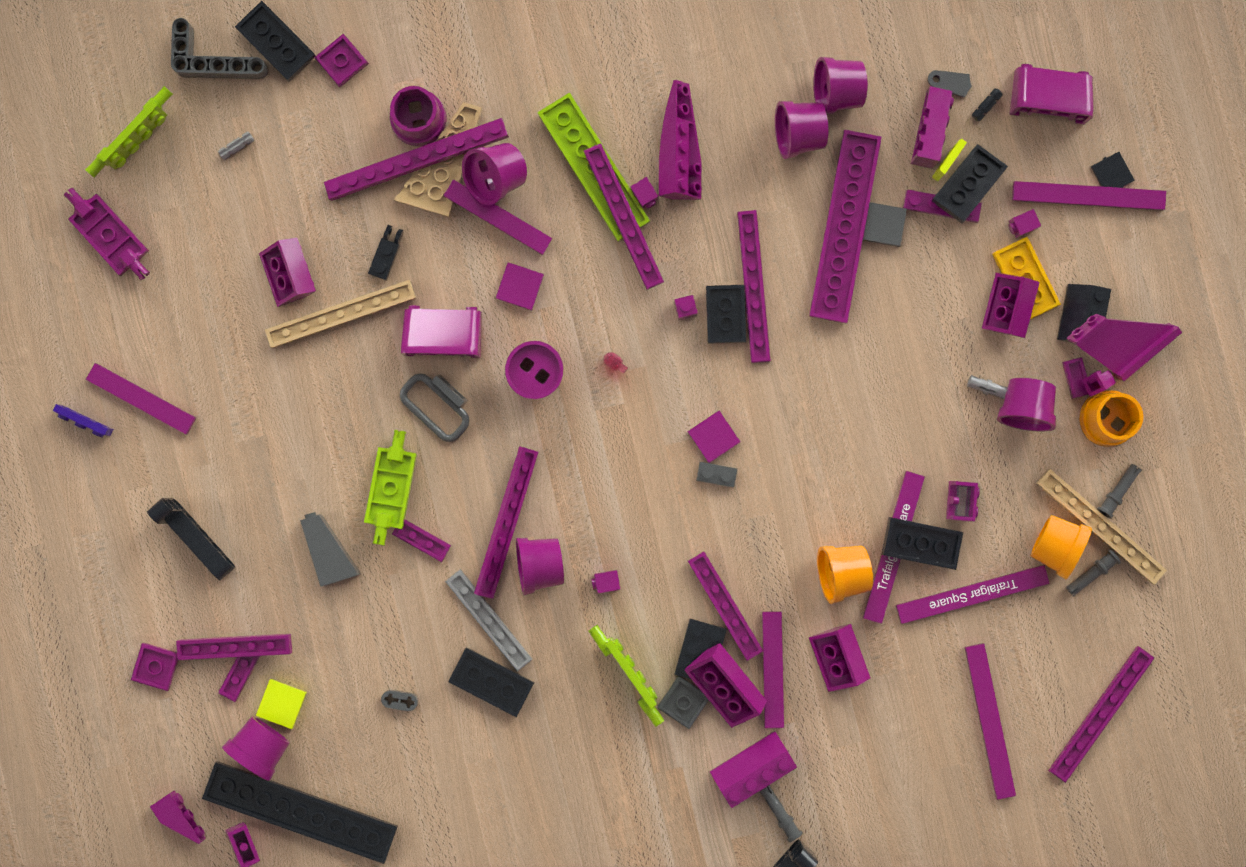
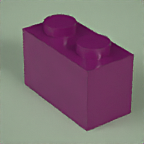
M244 822L225 830L239 867H249L260 861Z

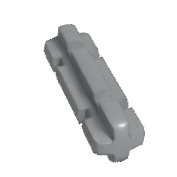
M246 132L242 135V138L238 137L227 144L226 148H221L218 153L222 159L226 160L230 157V154H235L246 147V144L252 143L254 138L249 132Z

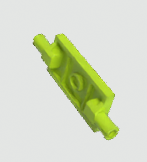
M163 86L153 98L148 100L143 106V110L108 147H104L98 153L97 158L85 170L95 178L105 166H110L115 170L121 168L126 163L129 155L134 154L139 149V145L151 137L152 131L165 122L167 114L162 110L161 106L173 93Z
M394 430L392 446L389 448L378 447L364 518V523L372 524L376 527L373 544L385 546L387 529L396 528L403 530L417 454L404 451L403 445L406 432L401 430Z
M598 625L591 628L588 632L605 657L612 653L642 697L638 700L640 707L655 727L664 722V719L655 707L657 705V694L651 686H646V678L640 670L636 672L634 669L635 663L630 655H624L622 652L624 650L623 645L618 639L614 640L613 637L607 638Z

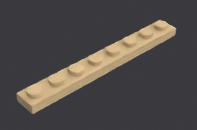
M407 280L265 329V333L270 347L275 348L417 298L411 281Z
M1048 469L1037 481L1036 484L1083 525L1091 527L1093 534L1151 584L1155 585L1167 571L1051 469Z

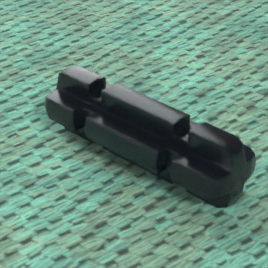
M993 89L990 93L991 96H987L978 106L979 109L972 113V117L976 121H981L985 116L984 114H987L997 103L996 100L999 101L1003 96L999 89Z

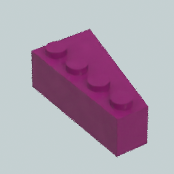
M932 86L926 91L910 164L933 169L940 163L942 147L946 138L945 130L950 120L948 113L954 102L952 91Z

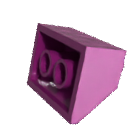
M297 237L278 240L259 253L277 307L306 298L316 292Z
M996 273L982 329L1025 338L1040 282L1025 277Z
M851 624L835 627L809 637L828 692L858 686L871 679Z

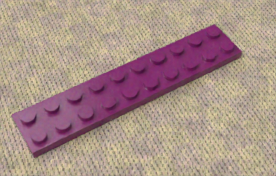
M850 130L843 131L809 317L845 324L848 322L881 136Z

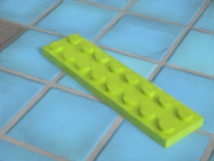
M569 92L537 113L607 226L619 242L623 237L584 154V150L600 144L601 141ZM604 148L635 219L641 228L648 224L650 220Z

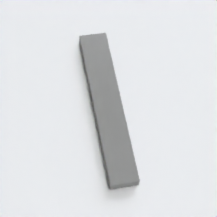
M461 569L445 581L517 672L532 660V657L483 596L474 594L475 586Z

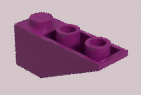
M175 790L150 806L161 824L198 844L206 839L203 828L196 824L191 810L186 809L182 796L176 793Z

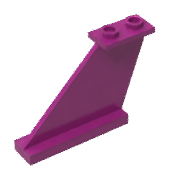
M1095 314L1090 316L1082 326L1073 330L1072 334L1067 337V340L1111 370L1110 372L1113 377L1125 381L1182 334V331L1178 326L1170 323L1161 324L1107 319Z

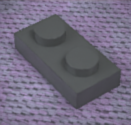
M699 462L696 481L734 487L737 468Z

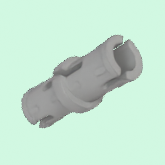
M971 375L967 383V387L983 391V394L987 395L989 393L1002 399L1005 398L1007 387L992 383V380H984Z

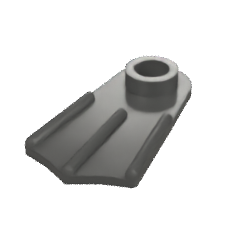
M934 70L928 75L930 86L950 90L952 94L966 97L972 87L970 74ZM933 77H937L939 82H934Z

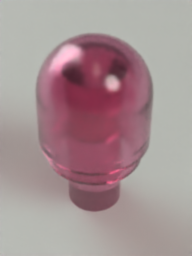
M608 352L604 355V364L610 369L619 370L623 374L628 370V367L623 364L622 358L616 353Z

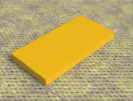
M1028 237L992 253L1002 274L1025 277L1040 282L1030 319L1061 305Z

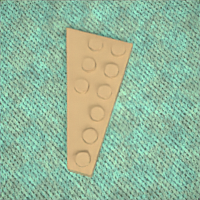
M463 102L446 129L440 134L438 140L477 127L482 108ZM466 153L415 171L394 201L450 217L454 203L443 197L453 179L460 183L462 161Z

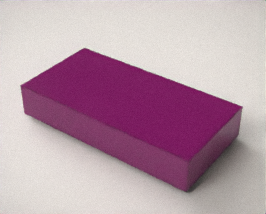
M1080 357L1062 362L1071 398L1089 395L1081 381L1087 377L1083 358Z

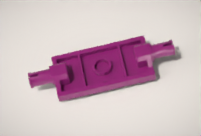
M74 188L68 189L70 193L65 192L64 197L71 202L75 210L68 220L119 276H122L128 269H131L140 280L145 279L144 275L148 276L150 272L139 261L149 251L98 194H95L91 199L83 200Z

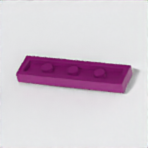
M906 190L903 208L909 211L953 218L932 202L936 194ZM982 203L976 206L965 221L979 222Z

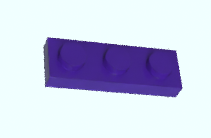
M56 404L53 409L54 412L58 413V418L65 421L71 419L75 421V426L82 429L88 427L93 430L92 434L101 438L103 436H111L114 430L63 405Z

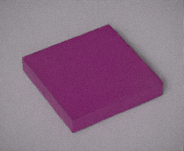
M344 33L314 57L339 88L369 64Z
M507 262L496 299L532 311L544 274Z
M720 410L687 431L708 463L741 442Z
M142 643L131 681L169 691L178 663L177 652Z

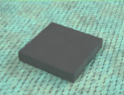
M870 202L863 241L900 247L907 209Z
M677 676L657 708L690 729L709 700L700 689L681 676Z

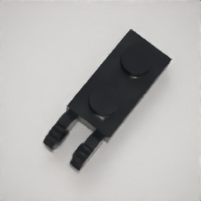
M387 225L370 266L369 275L387 281L400 248L399 244L404 230L399 229L394 242H391L388 239L392 233V226Z

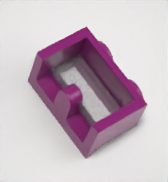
M949 481L946 519L975 521V518L978 516L976 504L980 495L978 483Z

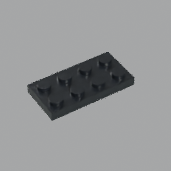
M263 1L257 4L235 26L288 82L316 56Z
M977 144L935 195L932 202L963 224L1008 166Z
M889 517L881 555L956 570L964 532Z
M468 647L465 648L448 681L516 718L535 683Z

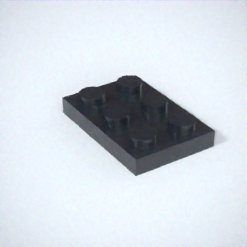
M744 285L706 286L708 344L745 343Z
M690 618L674 675L691 679L684 671L685 668L707 649L719 643L723 645L727 628Z

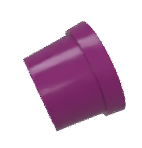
M832 57L818 58L813 77L815 103H822L826 115L834 114L840 110L864 106L867 98L868 80L866 68L862 61L834 60Z
M408 86L402 88L394 95L390 104V124L394 134L402 142L411 146H425L436 141L442 131H444L447 121L446 110L442 102L433 93L419 86ZM417 101L421 102L422 110L410 113L409 104ZM414 121H425L424 126L413 128Z
M779 101L777 103L774 121L777 146L783 159L794 158L801 153L826 148L829 130L826 111L822 103H793L792 101Z
M502 143L488 148L480 147L469 150L463 157L462 175L467 189L477 201L484 205H493L502 200L506 194L525 183L527 166L521 152L514 145Z
M528 341L518 345L508 356L505 365V375L510 387L520 396L529 399H540L550 395L558 388L563 377L564 369L560 355L552 346L541 341ZM526 357L534 362V366L529 372H525L520 368V364ZM541 369L550 374L544 384L535 379V376Z
M1010 379L1003 407H1000L997 421L1003 425L1027 431L1046 432L1055 430L1056 416L1054 415L1056 387L1049 382L1038 379Z
M516 538V556L523 596L533 594L536 590L564 584L563 561L558 538L535 540Z
M251 716L233 739L230 738L222 746V749L239 764L259 777L270 781L276 771L274 768L290 742L275 729L260 719Z

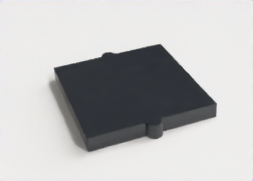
M1120 152L1104 157L1102 161L1091 166L1101 187L1123 188L1135 181Z

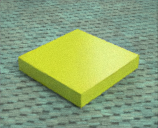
M960 139L951 148L933 174V179L939 181L946 174L966 145V141Z
M270 679L256 716L293 729L307 692Z

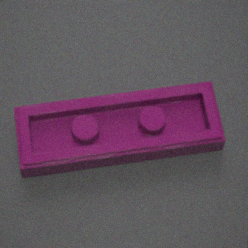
M406 519L404 520L403 530L395 528L392 532V535L440 562H443L452 546Z
M260 656L237 657L218 694L236 702Z

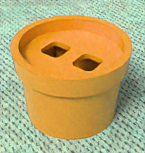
M1104 390L1085 400L1080 410L1079 422L1084 435L1091 442L1103 447H1114L1126 442L1140 430L1143 423V410L1139 402L1132 396L1118 391ZM1103 406L1107 407L1110 411L1105 419H1101L1100 413ZM1116 417H1119L1125 423L1120 431H1116L1111 427V423Z
M1050 515L1039 533L1030 556L1055 570L1057 575L1067 580L1087 545L1092 528L1083 524L1076 525Z
M862 545L838 548L833 546L819 547L817 552L818 575L823 594L830 604L841 602L846 597L872 590V566L868 553Z

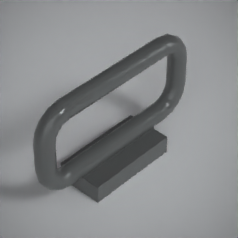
M415 374L400 390L402 403L443 441L453 442L457 440L468 428L470 422L469 415L462 408L468 400L441 375L435 376L432 380L425 374ZM416 382H424L462 418L461 425L452 434L449 435L442 431L409 400L407 393Z

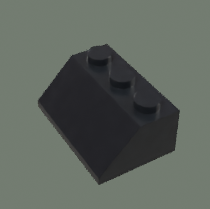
M1067 284L1057 340L1069 342L1067 337L1072 334L1073 330L1082 326L1090 316L1098 314L1106 317L1111 289L1095 285Z

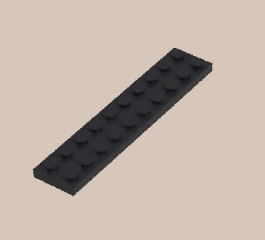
M219 761L214 763L202 797L203 800L382 864L386 862L398 825L275 781L265 780L258 775Z

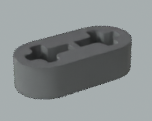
M388 690L381 697L382 704L391 709L412 711L419 703L418 697L414 693L398 690ZM390 694H393L392 697L397 698L399 700L393 701L391 704H389V701L385 699V697H388ZM409 697H412L411 700L415 703L408 707V704L401 702V700H407Z

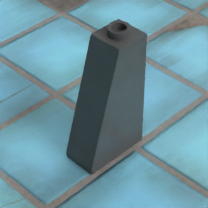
M316 512L304 515L305 519L300 520L320 587L360 575L359 569L323 515H316Z

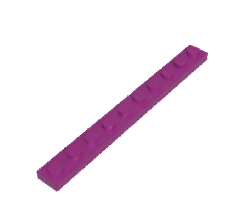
M500 118L324 181L328 199L333 201L462 155L471 149L484 147L509 138L504 120Z

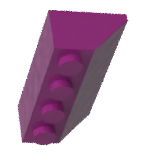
M720 643L704 651L684 670L731 728L759 716L767 702Z
M774 731L712 769L710 773L732 809L793 771L797 766Z

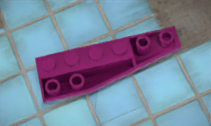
M673 80L660 139L659 196L671 200H700L702 162L690 86L682 81Z

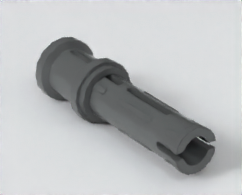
M1130 464V467L1112 493L1109 492L1106 495V500L1097 510L1105 517L1112 519L1113 512L1118 505L1122 504L1123 496L1142 470L1140 468L1137 469L1136 465Z
M1111 549L1100 560H1095L1093 567L1066 586V589L1069 590L1073 597L1100 575L1108 574V570L1121 563L1118 556Z
M770 785L760 790L759 792L779 821V828H782L787 835L788 842L799 838L803 834L802 830L797 828L793 821V816L788 815Z

